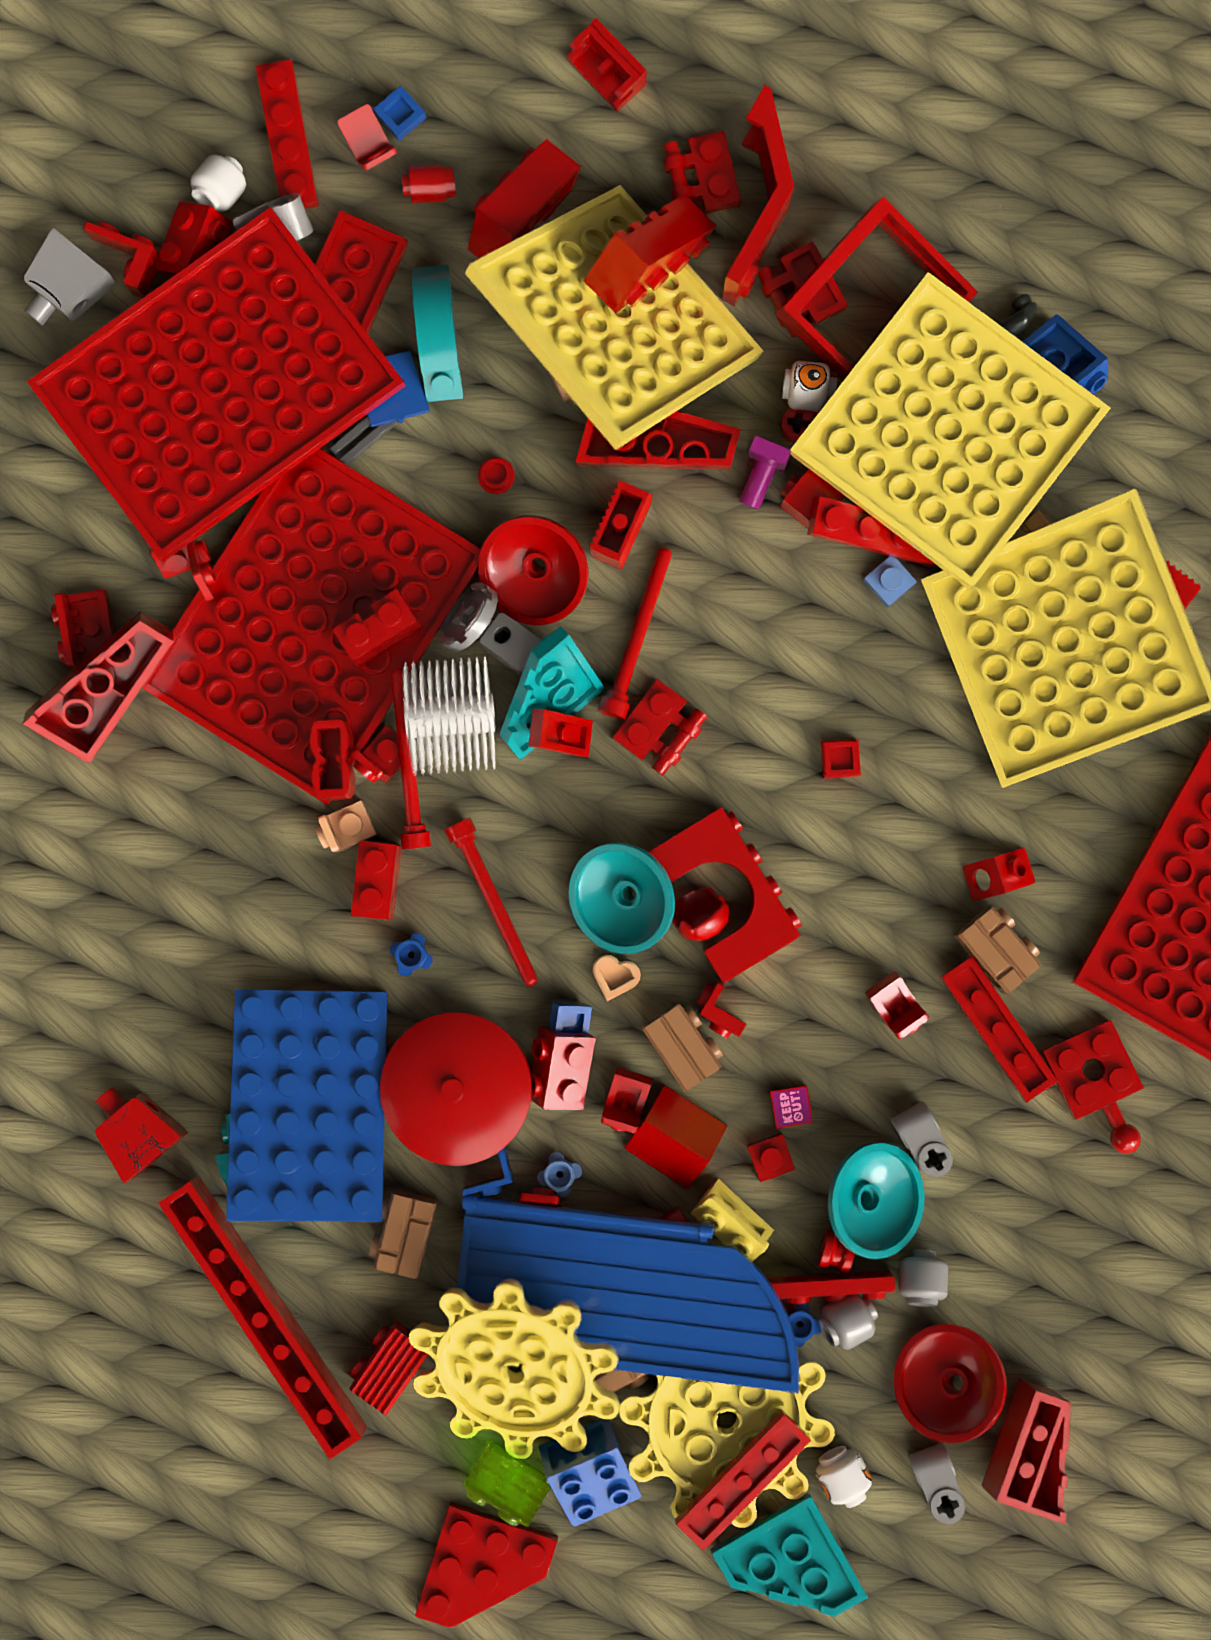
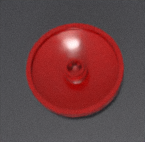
M450 1012L435 1015L409 1028L390 1050L380 1079L382 1109L395 1136L416 1155L443 1165L459 1166L473 1164L501 1151L522 1128L532 1100L531 1071L527 1058L518 1042L508 1031L494 1021L466 1012Z

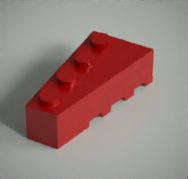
M685 194L663 206L658 213L654 211L648 214L642 223L637 220L630 224L626 233L622 229L615 232L585 277L584 282L615 314L627 304L633 308L648 293V288H651L653 291L657 290L670 275L669 272H672L674 275L679 273L690 261V256H693L695 259L700 257L710 246L711 242L708 240V237L716 225Z
M676 411L618 449H615L592 421L587 418L576 464L587 467L730 470L741 429Z

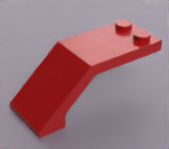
M766 85L763 86L746 117V120L752 123V126L741 146L758 155L769 201L725 279L722 300L734 307L740 296L745 299L749 296L757 280L755 276L759 270L758 264L788 213L794 189L772 90Z

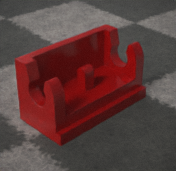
M594 18L590 25L569 45L572 51L567 55V61L616 112L646 86L647 70L597 18Z

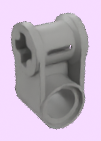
M924 1101L890 1119L903 1144L909 1149L916 1164L925 1174L931 1177H940L949 1172L953 1162L952 1154ZM931 1149L937 1154L941 1152L943 1154L938 1158L940 1165L937 1167L930 1163L925 1164V1161L929 1159L927 1152Z
M944 1442L909 1454L908 1457L920 1489H923L935 1519L944 1524H953L959 1521L965 1512V1502L956 1481V1473ZM944 1495H948L951 1506L948 1508H944L942 1505L941 1497Z

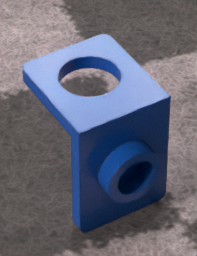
M505 1147L498 1152L504 1176L465 1186L461 1190L462 1196L479 1192L480 1198L502 1192L501 1185L512 1183L514 1178Z

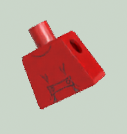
M112 1087L95 1101L108 1116V1119L95 1129V1134L124 1184L134 1179L188 1134L185 1128L143 1093L133 1097L126 1103L117 1090Z

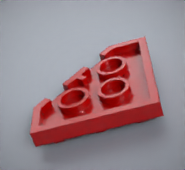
M450 1502L415 1617L453 1628L545 1579L558 1542V1536Z

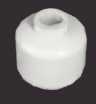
M215 154L208 156L193 173L190 180L192 196L198 204L209 205L217 211L224 212L229 210L246 188L242 166L230 156L223 157Z

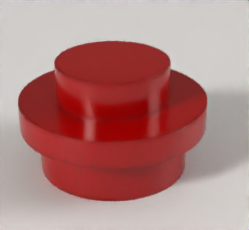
M489 458L481 464L478 470L479 484L489 494H504L514 484V469L503 458Z

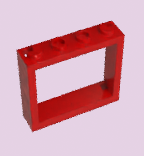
M884 196L868 208L774 313L843 381L854 366L799 312L877 225L926 273L932 274L962 298L970 302L978 293Z

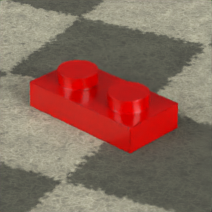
M533 709L528 747L576 757H589L593 720L545 709Z

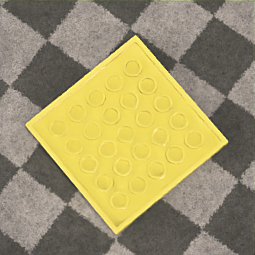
M621 185L470 263L465 272L467 277L615 449H618L756 361L763 353L761 347L688 263L676 275L669 272V277L657 290L653 291L651 288H648V293L636 306L632 308L627 304L616 314L584 282L585 277L615 232L622 229L626 233L630 224L637 220L642 223L647 217Z
M928 272L790 449V455L971 590L1107 414L1110 407Z
M1136 489L1008 542L971 590L944 570L921 579L1002 788L1211 710L1210 673Z

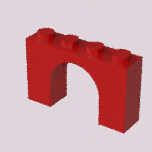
M721 807L648 853L662 865L671 882L699 865L718 862L738 870L749 884L752 903L745 922L734 932L702 950L720 981L724 984L801 937L797 929L802 924L791 907L784 909L778 899L782 891L772 875L766 878L758 866L763 861L752 843L744 844L738 834L743 828L732 811L725 813Z

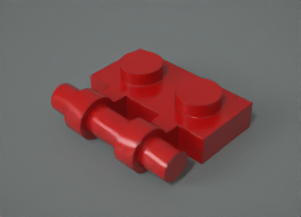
M724 131L688 139L690 153L685 155L680 154L676 141L664 144L666 158L663 160L666 173L671 176L674 188L671 191L673 201L686 194L692 202L702 201L705 214L741 206V197ZM694 169L698 185L688 186L684 171Z
M813 241L780 258L779 263L784 273L775 277L770 266H766L757 272L763 284L761 290L766 298L771 299L776 310L787 300L783 290L792 285L795 291L823 260ZM833 276L799 312L802 316L808 314L814 326L845 311L848 307ZM776 316L781 327H786L792 338L797 337V335L778 316Z
M657 679L612 739L641 761L644 760L650 750L659 755V758L651 768L661 776H664L671 765L675 767L682 758L680 753L691 739L696 740L702 732L700 727L708 716L696 708L688 719L684 718L679 712L687 703V700ZM672 723L680 730L668 746L659 741V738Z

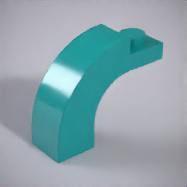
M449 264L412 268L414 318L427 402L461 399L463 398V387L456 341L454 299Z

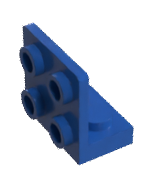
M601 1418L582 1426L586 1432L587 1443L581 1451H568L555 1439L538 1446L546 1479L572 1526H578L642 1496L620 1452L610 1419Z

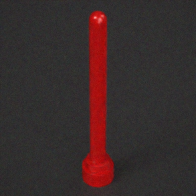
M662 547L657 552L613 688L607 691L606 696L601 697L597 711L604 715L620 720L626 719L630 707L627 703L629 697L626 693L672 557V552L667 547Z
M396 668L391 672V683L406 825L403 826L404 833L400 834L401 849L431 846L430 831L426 830L425 824H421L416 774L414 776V766L413 768L411 766V751L409 756V740L406 734L404 700L406 701L403 689L404 670Z
M471 817L444 829L449 843L454 842L456 849L460 847L524 984L532 987L538 982L537 974L474 843V840H476L474 832L477 831Z

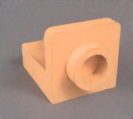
M362 800L329 815L318 817L320 826L315 828L323 848L330 847L334 853L341 852L359 844V841H365L378 835Z

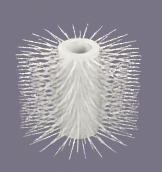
M484 656L485 694H482L480 665L478 658H476V688H478V695H475L473 672L470 658H468L469 696H467L462 659L460 660L461 696L460 692H458L456 666L452 664L454 697H451L450 675L447 671L448 666L445 659L443 667L445 668L443 678L445 677V697L443 695L440 664H438L435 672L437 674L435 690L433 668L428 672V699L426 672L424 676L423 663L419 673L420 684L419 678L417 682V669L415 668L413 671L411 692L410 673L408 672L407 674L408 666L406 663L403 674V689L406 701L404 700L406 734L409 740V756L411 751L412 768L414 766V776L417 770V743L418 761L421 760V773L425 765L424 755H426V749L427 765L429 767L432 764L433 756L431 755L433 747L431 748V737L434 744V760H437V773L440 770L441 761L439 762L442 748L444 767L448 765V735L453 772H455L457 764L455 763L456 740L459 747V763L461 767H464L462 734H465L466 757H468V766L471 772V733L474 739L475 761L478 768L480 766L478 734L481 733L482 752L485 769L487 770L486 732H489L491 760L495 769V741L493 734L495 732V712L486 656ZM429 660V662H428L427 671H428V669L431 668V662H430V660ZM413 662V664H412L411 673H412V670L414 669V665H415L414 662ZM433 765L430 767V775L432 774Z

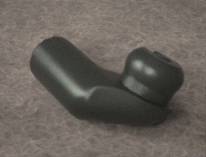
M1026 293L1012 301V307L1016 313L999 323L1001 327L1014 336L1028 326L1037 312L1036 302H1032L1030 295Z

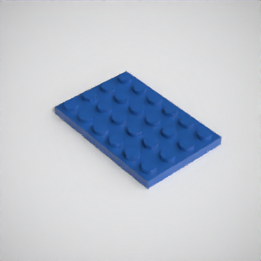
M235 990L226 1221L382 1222L384 1112L380 1099V1079L386 1060L387 992Z

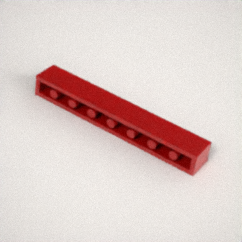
M200 1176L192 1179L158 1203L329 1460L361 1439L367 1425L231 1222L226 1221V1215Z

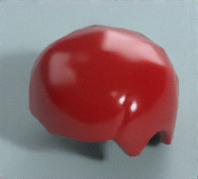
M710 887L693 890L681 896L675 902L672 923L678 933L688 940H708L718 935L727 925L729 907L723 896L720 895L718 897Z

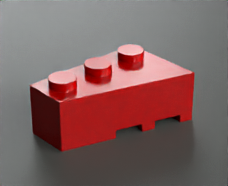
M545 139L536 149L530 147L522 156L519 166L513 172L510 169L507 170L498 181L496 189L491 194L484 193L476 202L473 209L476 215L467 249L480 259L526 235L541 220L546 223L575 187L581 166L548 139Z
M1019 1378L981 1486L997 1502L1066 1525V1512L1063 1510L1064 1488H1067L1068 1476L1065 1474V1454L1069 1452L1071 1403L1055 1390Z

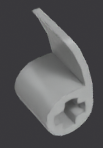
M298 193L282 196L233 219V224L237 231L271 207L296 241L313 232V227Z

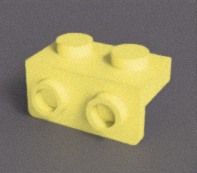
M720 1179L716 1180L708 1188L691 1212L700 1222L713 1223V1234L724 1245L737 1247L752 1261L766 1251L769 1246L767 1240L774 1231Z

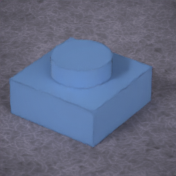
M892 556L888 557L863 580L886 608L892 605L917 582L897 558Z

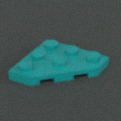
M562 626L558 627L553 633L546 635L531 650L499 734L520 760L534 749L533 747H528L533 709H545L574 716L605 690V687Z
M810 1492L711 1549L712 1555L729 1586L745 1592L750 1590L767 1595L769 1599L798 1606V1604L833 1617L838 1616L868 1598Z

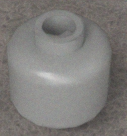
M916 1249L913 1250V1257L903 1258L899 1265L898 1289L900 1295L907 1298V1304L937 1307L938 1301L945 1299L948 1294V1264L941 1259H937L936 1251Z
M852 1294L847 1295L842 1301L826 1304L822 1309V1318L819 1319V1326L824 1337L832 1347L838 1345L843 1350H849L874 1336V1320L878 1318V1315L869 1299L862 1300L858 1295Z

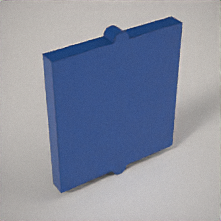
M410 351L386 357L403 379L405 387L367 414L371 427L394 421L403 423L406 418L429 413L430 409Z

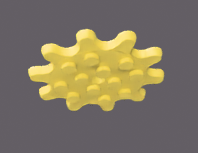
M506 1279L498 1284L494 1292L495 1301L489 1304L474 1301L459 1288H451L441 1296L439 1303L442 1311L449 1318L450 1325L441 1327L429 1323H420L410 1332L409 1340L414 1348L431 1355L436 1363V1367L426 1369L415 1377L414 1389L421 1396L427 1398L445 1397L455 1404L457 1414L450 1422V1428L455 1435L467 1439L472 1438L482 1429H492L503 1436L505 1449L509 1455L514 1458L525 1459L532 1454L533 1440L539 1436L554 1438L568 1451H581L586 1446L587 1437L584 1428L578 1421L583 1415H595L603 1419H612L617 1416L620 1408L617 1395L601 1387L594 1380L597 1374L610 1372L616 1368L618 1362L616 1350L610 1344L587 1343L576 1336L574 1329L581 1321V1313L575 1302L564 1300L551 1310H542L537 1306H530L525 1301L521 1284L514 1279ZM521 1364L522 1371L515 1373L507 1366H518Z
M810 1361L799 1366V1393L656 1375L658 1384L653 1393L641 1397L629 1396L621 1402L619 1408L620 1417L625 1423L643 1427L649 1435L647 1447L632 1457L629 1462L630 1475L638 1482L650 1481L658 1476H667L672 1479L676 1486V1492L670 1507L671 1513L675 1518L781 1410L809 1435L811 1442L806 1447H825L833 1441L835 1435L834 1428L828 1420L810 1416L805 1409L807 1396L820 1388L825 1381V1372L822 1366ZM719 1412H735L737 1418L733 1426L726 1429L717 1426L716 1421ZM797 1456L764 1490L776 1489L792 1500L800 1499L806 1494L809 1486L808 1480L797 1468ZM756 1498L731 1522L734 1526L746 1528L754 1523L757 1516Z

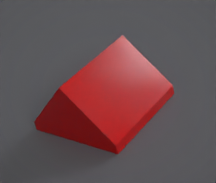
M664 1085L639 1123L637 1132L632 1134L624 1149L688 1189L710 1162L727 1125Z

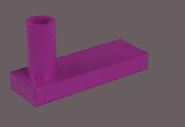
M755 435L749 449V459L754 460L755 463L738 502L759 510L775 471H784L791 450Z

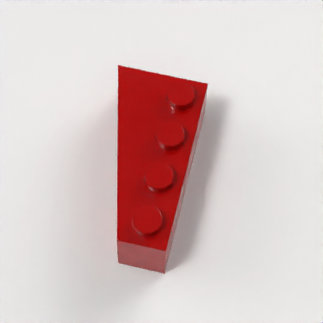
M143 611L138 612L25 712L23 725L90 764L173 643V631Z

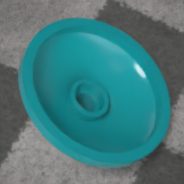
M622 842L600 845L586 853L579 860L570 878L569 902L574 919L583 933L598 946L620 954L638 953L656 944L668 931L675 909L673 887L662 865L644 849ZM629 886L635 890L636 897L629 893Z
M867 1143L851 1151L837 1167L831 1180L828 1194L829 1218L839 1241L852 1253L872 1259L886 1258L903 1249L916 1233L924 1211L925 1195L921 1174L912 1158L902 1149L891 1144Z

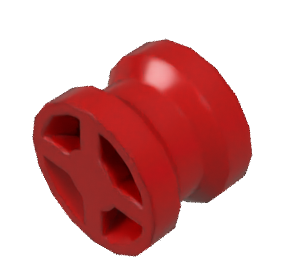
M826 1229L818 1251L817 1266L821 1268H827L828 1266L836 1267L840 1273L848 1274L855 1254L839 1241L834 1231Z

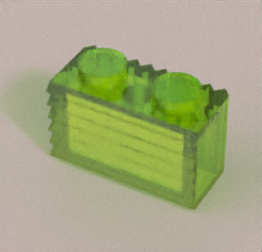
M487 1439L467 1472L462 1487L467 1490L465 1494L470 1500L481 1506H485L487 1502L499 1509L498 1515L505 1522L513 1526H517L520 1522L526 1527L529 1526L551 1489L543 1472L532 1467L522 1459L512 1457L504 1448Z

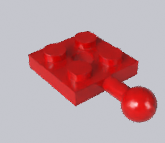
M1106 1020L1041 1050L1047 1066L1058 1081L1056 1085L1073 1120H1078L1102 1108L1113 1128L1110 1135V1142L1113 1148L1122 1154L1135 1152L1141 1143L1140 1132L1133 1125L1126 1124L1117 1101L1145 1088L1112 1021ZM1092 1058L1096 1059L1102 1067L1100 1077L1094 1081L1088 1080L1082 1071L1083 1064Z

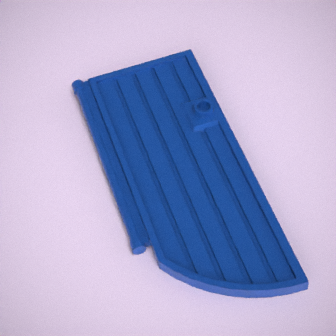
M471 1194L463 1196L462 1209H466L464 1217L457 1288L462 1289L474 1301L482 1304L493 1303L495 1301V1288L498 1284L506 1279H514L521 1284L525 1301L530 1306H537L542 1310H551L564 1300L575 1302L581 1313V1321L574 1329L576 1336L587 1343H607L612 1345L616 1350L618 1358L614 1370L799 1393L798 1350L786 1309L766 1276L743 1252L735 1246L708 1243V1239H712L714 1233L713 1223L701 1222V1224L538 1205L480 1198L477 1195Z

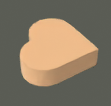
M605 954L598 957L593 964L594 977L607 1001L634 988L640 981V970L631 961L619 962L616 957Z

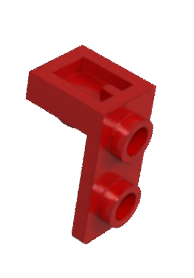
M85 221L83 230L91 240L134 256L133 259H128L125 264L123 283L133 295L141 298L147 296L157 272L154 270L159 254L153 247L154 243L136 234H133L132 238L121 235L116 227L99 221L97 225Z
M203 539L193 540L163 563L149 546L150 554L164 579L191 570L193 578L206 601L214 599L211 585L216 583V578L210 564L207 562L211 560V556Z
M387 725L362 753L354 749L350 754L357 760L353 767L373 783L380 779L387 784L400 769L397 733Z

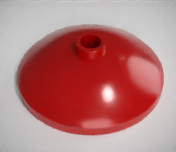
M523 515L503 522L487 537L479 555L478 572L480 582H484L497 592L498 603L496 609L519 623L537 626L548 625L562 620L579 605L588 586V562L581 544L567 528L546 517ZM535 558L542 559L545 563V568L538 567L535 564Z
M939 1324L921 1330L905 1344L895 1365L894 1391L901 1412L917 1431L935 1441L960 1443L979 1437L995 1423L1005 1402L1006 1376L999 1355L983 1336L964 1326ZM957 1375L963 1381L960 1390H957L953 1385V1379Z

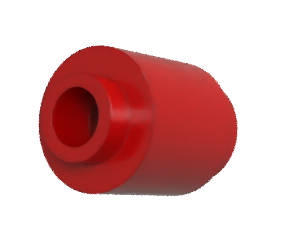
M443 163L409 165V173L402 174L403 196H411V204L447 202V198L455 197L453 167H444Z

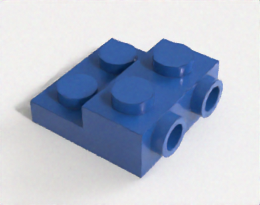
M1058 314L1054 315L1023 341L1024 344L1090 393L1098 392L1106 384L1108 379V358Z

